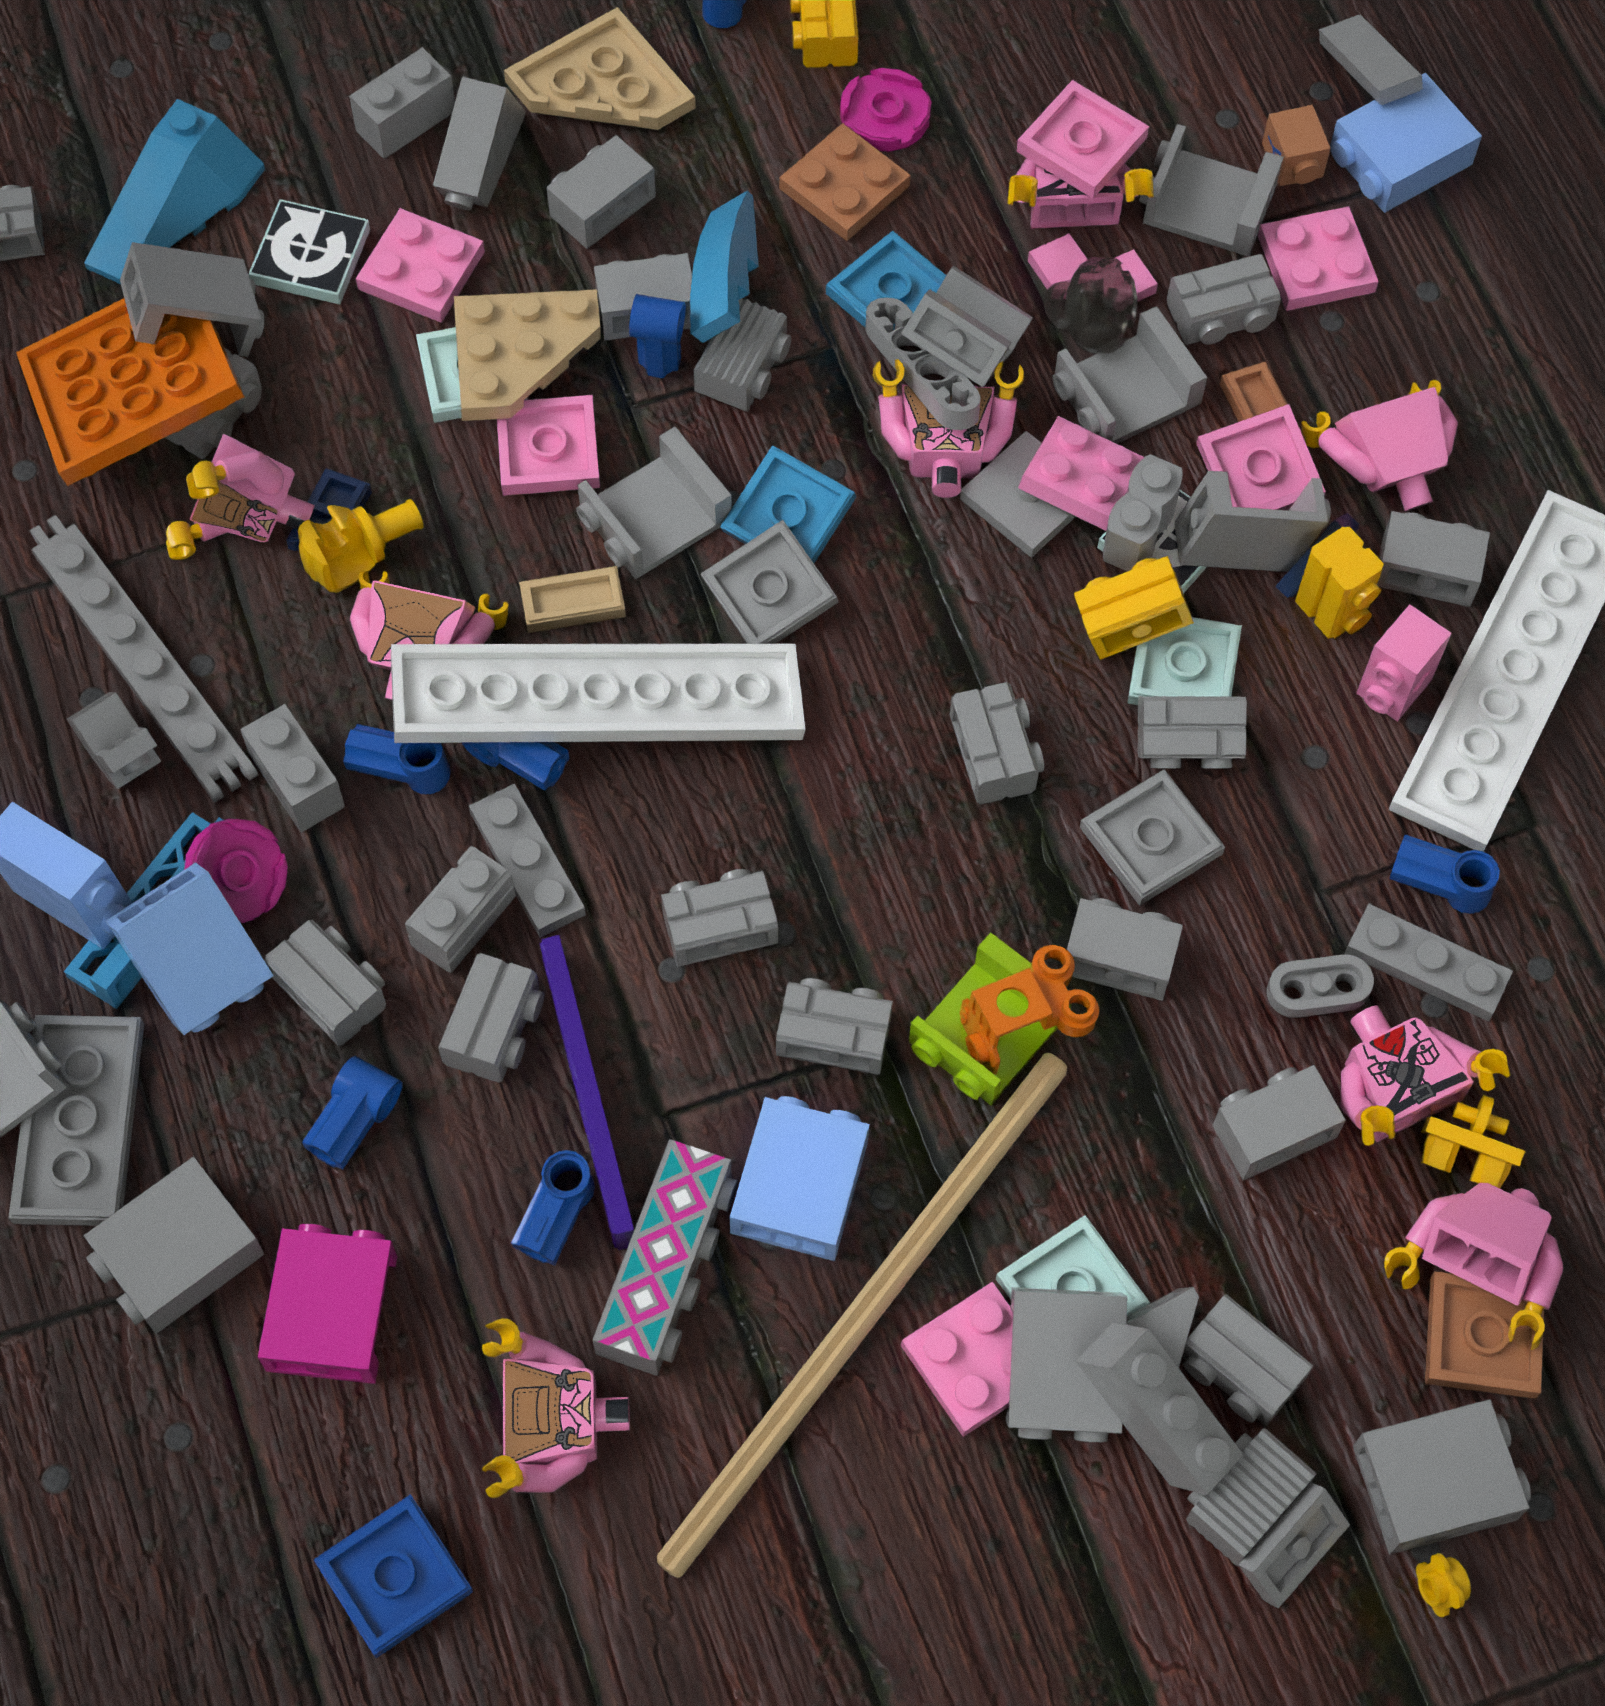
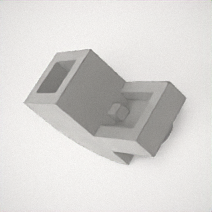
M116 692L105 694L66 719L90 756L117 789L161 762L153 749L157 746L154 739L146 728L138 727Z

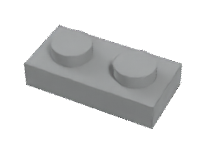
M1310 1481L1238 1565L1265 1602L1279 1608L1350 1524L1327 1490Z

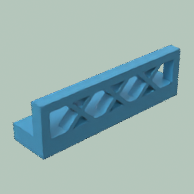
M193 812L189 815L127 892L132 903L151 892L152 886L160 877L172 875V878L184 870L185 856L183 848L196 832H202L211 823ZM219 817L215 822L222 821L223 819ZM177 857L178 862L172 863L173 860ZM116 936L113 938L114 942L109 943L104 950L88 941L64 970V973L68 979L117 1009L142 976ZM108 955L92 976L84 973L95 957Z

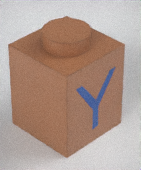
M1313 105L1268 115L1262 145L1265 152L1284 157L1278 179L1279 187L1294 183L1306 184L1323 177L1331 148Z

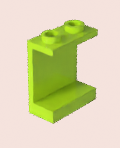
M990 932L977 947L975 964L925 1021L917 1015L911 1022L909 1043L912 1044L913 1052L924 1063L931 1067L939 1065L954 1077L955 1085L965 1095L975 1100L980 1097L992 1106L1058 1028L1054 1026L1044 1030L1038 1021L1001 1036L997 1046L1001 1062L995 1075L970 1056L965 1041L968 1035L960 1021L959 1013L962 1001L967 998L970 1000L972 991L1026 970L1032 964ZM1006 990L997 997V1006L1003 1014L1017 1017L1027 1011L1028 1001L1021 992Z

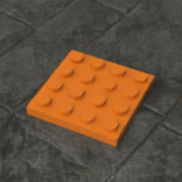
M124 298L16 352L57 471L67 486L85 477H89L97 471L129 455L135 454L141 449L173 433L179 432L186 426L216 411L225 409L230 404L245 397L212 320L164 314L155 344L135 342Z

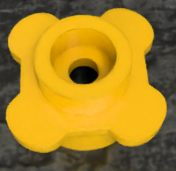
M1437 1553L1431 1556L1429 1564L1422 1562L1417 1565L1416 1574L1419 1591L1436 1615L1445 1617L1449 1615L1451 1607L1459 1609L1464 1606V1602L1470 1597L1471 1585L1469 1577L1459 1561L1453 1557L1445 1558L1442 1554Z

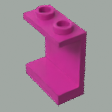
M301 1224L298 1230L282 1228L258 1352V1359L266 1372L376 1383L379 1361L374 1352L388 1266L396 1267L397 1254L391 1240H385L383 1234L370 1230H355L352 1236L331 1234L329 1228L316 1224Z

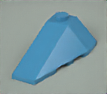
M177 99L152 131L84 262L86 269L121 284L120 278L132 242L170 248L189 233L196 236L207 228L205 222L223 208L230 211L242 202L264 172V163L217 116Z

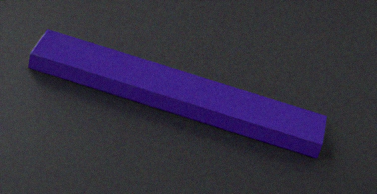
M560 935L541 939L542 960L614 1248H617L619 1251L628 1248L634 1233V1227Z

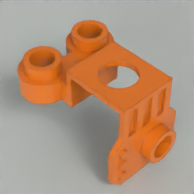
M1058 945L1044 946L1035 953L1030 968L971 992L970 1000L967 998L962 1001L959 1014L961 1024L968 1035L965 1038L968 1052L972 1058L983 1064L994 1075L997 1074L1001 1062L997 1046L1000 1037L1038 1021L1044 1030L1057 1026L1062 1033L1070 1037L1085 1036L1095 1027L1099 1015L1097 1000L1084 990L1074 989L1068 991L1066 988L1072 979L1075 969L1073 956L1068 950ZM1055 959L1061 962L1063 967L1051 969L1045 964V960ZM1017 990L1027 998L1028 1009L1020 1016H1007L999 1010L997 997L1003 991ZM1071 1003L1081 1004L1086 1007L1087 1012L1076 1014L1071 1011L1069 1005Z

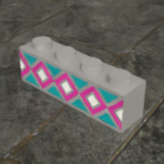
M669 1139L593 1337L595 1355L656 1376L659 1374L663 1360L672 1363L682 1337V1331L676 1329L682 1309L691 1312L699 1293L701 1280L694 1278L701 1259L710 1261L718 1241L720 1230L713 1228L719 1209L728 1212L736 1193L738 1180L731 1178V1159Z

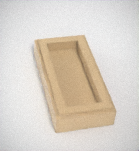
M617 566L519 582L528 633L626 617Z

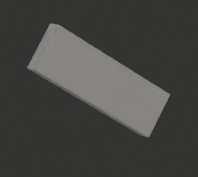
M1360 14L1319 29L1320 44L1380 105L1423 89L1422 75Z

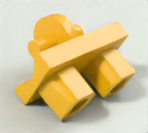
M1486 1095L1482 1096L1477 1108L1460 1102L1456 1104L1452 1117L1471 1123L1469 1130L1430 1116V1118L1426 1117L1421 1131L1428 1134L1424 1143L1421 1163L1450 1173L1460 1147L1479 1153L1469 1181L1476 1184L1489 1183L1499 1189L1509 1175L1511 1167L1520 1166L1525 1151L1483 1136L1485 1129L1504 1136L1509 1125V1120L1491 1114L1494 1098Z

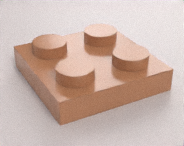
M843 123L779 177V189L846 241L852 238L910 186L909 173Z
M1435 1271L1430 1277L1425 1384L1536 1399L1541 1394L1543 1337L1539 1346L1534 1350L1530 1349L1536 1333L1529 1326L1523 1325L1516 1328L1512 1343L1508 1338L1511 1319L1515 1313L1525 1310L1527 1302L1522 1300L1517 1306L1454 1274ZM1543 1309L1542 1314H1541V1317L1543 1318V1320H1544V1309Z

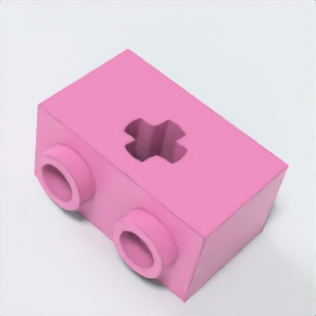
M1409 604L1375 644L1357 694L1364 699L1371 709L1381 714H1387L1398 722L1432 681L1452 633Z

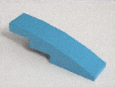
M748 191L712 211L700 235L692 272L690 329L691 334L702 343L740 322L739 300L750 294L748 273L759 267L753 195Z

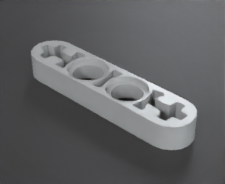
M886 297L872 301L867 306L865 326L866 334L895 370V359L901 361L904 366V376L902 379L938 423L951 430H965L973 427L979 420L981 395L976 387L965 375L901 334L913 315V312L906 304L895 298ZM907 345L916 346L922 350L908 352L901 350L900 347ZM939 374L944 376L945 379L934 381L925 379L922 376Z

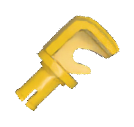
M408 499L405 503L373 517L362 506L350 510L349 508L330 505L327 509L332 517L331 521L325 524H318L306 520L299 526V553L304 569L314 581L319 582L329 592L337 593L359 581L358 574L361 571L370 572L376 563L385 560V543L414 530L424 528L423 520L412 499Z

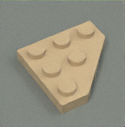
M618 7L504 70L507 85L527 109L533 113L658 130L696 108L695 96Z
M597 290L454 296L462 421L512 418L524 407V400L538 387L541 389L546 388L569 367V360L583 347L588 350L600 340Z

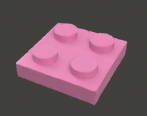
M1072 80L1018 139L1016 152L1089 197L1094 198L1147 139L1149 126Z
M1349 206L1260 224L1258 238L1286 311L1376 292L1379 281Z
M400 208L356 277L358 290L442 323L454 303V296L459 295L485 252L484 243L480 239Z
M592 395L524 400V407L512 418L497 419L503 496L578 490V484L585 480L592 488H600Z
M1289 404L1198 436L1196 442L1208 471L1228 473L1232 507L1289 510L1312 478L1320 479Z
M1058 416L1024 472L1018 488L1106 531L1112 508L1122 496L1127 494L1131 474L1144 457Z
M993 1281L901 1341V1347L963 1437L1009 1407L1013 1312Z

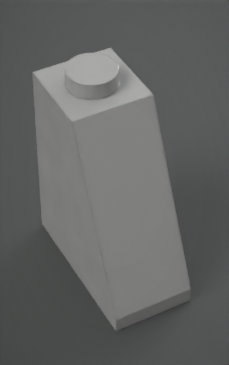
M462 77L433 186L445 197L444 202L446 204L464 210H472L473 204L488 207L525 116V110L507 87Z

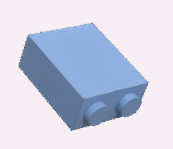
M1426 73L1422 74V90L1384 105H1380L1374 100L1336 121L1330 144V151L1334 160L1339 166L1348 170L1359 183L1363 194L1368 199L1374 200L1384 213L1471 166L1482 135Z
M14 802L0 815V874L12 891L104 950L115 937L106 920L132 904L131 899L105 859Z
M197 863L189 866L106 920V923L171 1023L183 1035L191 1030L192 1032H199L208 1028L219 1018L220 1014L218 1012L235 1001L242 1003L255 997L263 990V983L274 976L209 872Z
M782 1096L775 1100L765 1097L730 1214V1234L835 1261L867 1148L870 1124L861 1122L857 1115L843 1110H832L828 1114L809 1109L807 1103L797 1098Z

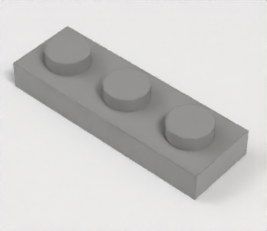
M515 784L469 805L470 814L497 863L512 874L516 896L539 938L586 915L585 906Z
M1369 903L1344 953L1356 956L1365 961L1369 966L1488 1022L1513 972L1502 965Z

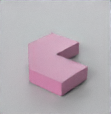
M1070 233L1029 251L1028 262L1051 296L1070 300L1072 296L1098 303V308L1116 312L1156 294L1158 283L1134 249L1096 267H1092Z

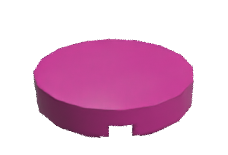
M889 68L870 70V75L862 78L858 75L852 79L842 92L840 105L841 122L879 151L890 152L907 148L921 139L929 127L931 113L929 94L927 96L926 92L922 89V83L915 76L902 70Z
M225 819L210 824L194 838L186 854L184 870L197 863L208 871L240 923H245L259 917L263 912L267 913L277 904L286 887L288 865L285 854L281 853L280 847L276 843V841H279L272 831L256 821Z

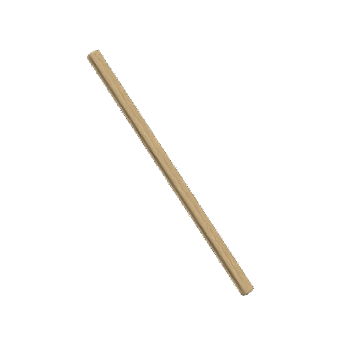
M1045 1053L658 1553L657 1562L665 1571L677 1578L683 1576L1066 1076L1067 1065L1054 1054Z

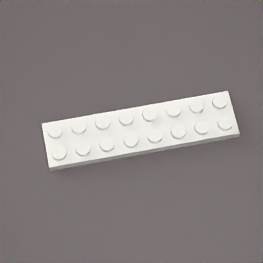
M1550 490L1547 491L1388 810L1473 850L1484 852L1605 602L1604 514Z
M391 644L394 743L803 740L806 730L796 644Z

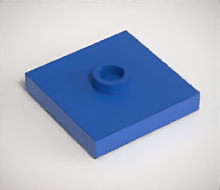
M411 1494L313 1559L375 1658H378L473 1593L471 1586Z

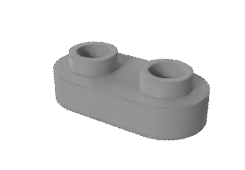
M1345 954L1289 961L1279 965L1273 971L1266 993L1272 1008L1286 1017L1298 1018L1355 1010L1367 1001L1373 989L1374 977L1368 964L1353 955ZM1345 981L1351 985L1353 991L1342 992L1336 987L1335 983ZM1289 987L1297 989L1301 994V998H1289L1285 994L1284 989Z

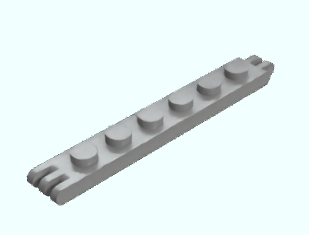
M55 515L47 520L48 525L55 534L51 538L47 537L39 525L31 529L30 533L38 544L31 549L35 558L211 799L217 802L224 797L221 788L215 783L219 778L223 779L232 792L241 787L239 780L232 771L237 767L240 768L242 774L249 781L257 777L258 772L77 526L73 524L65 528Z

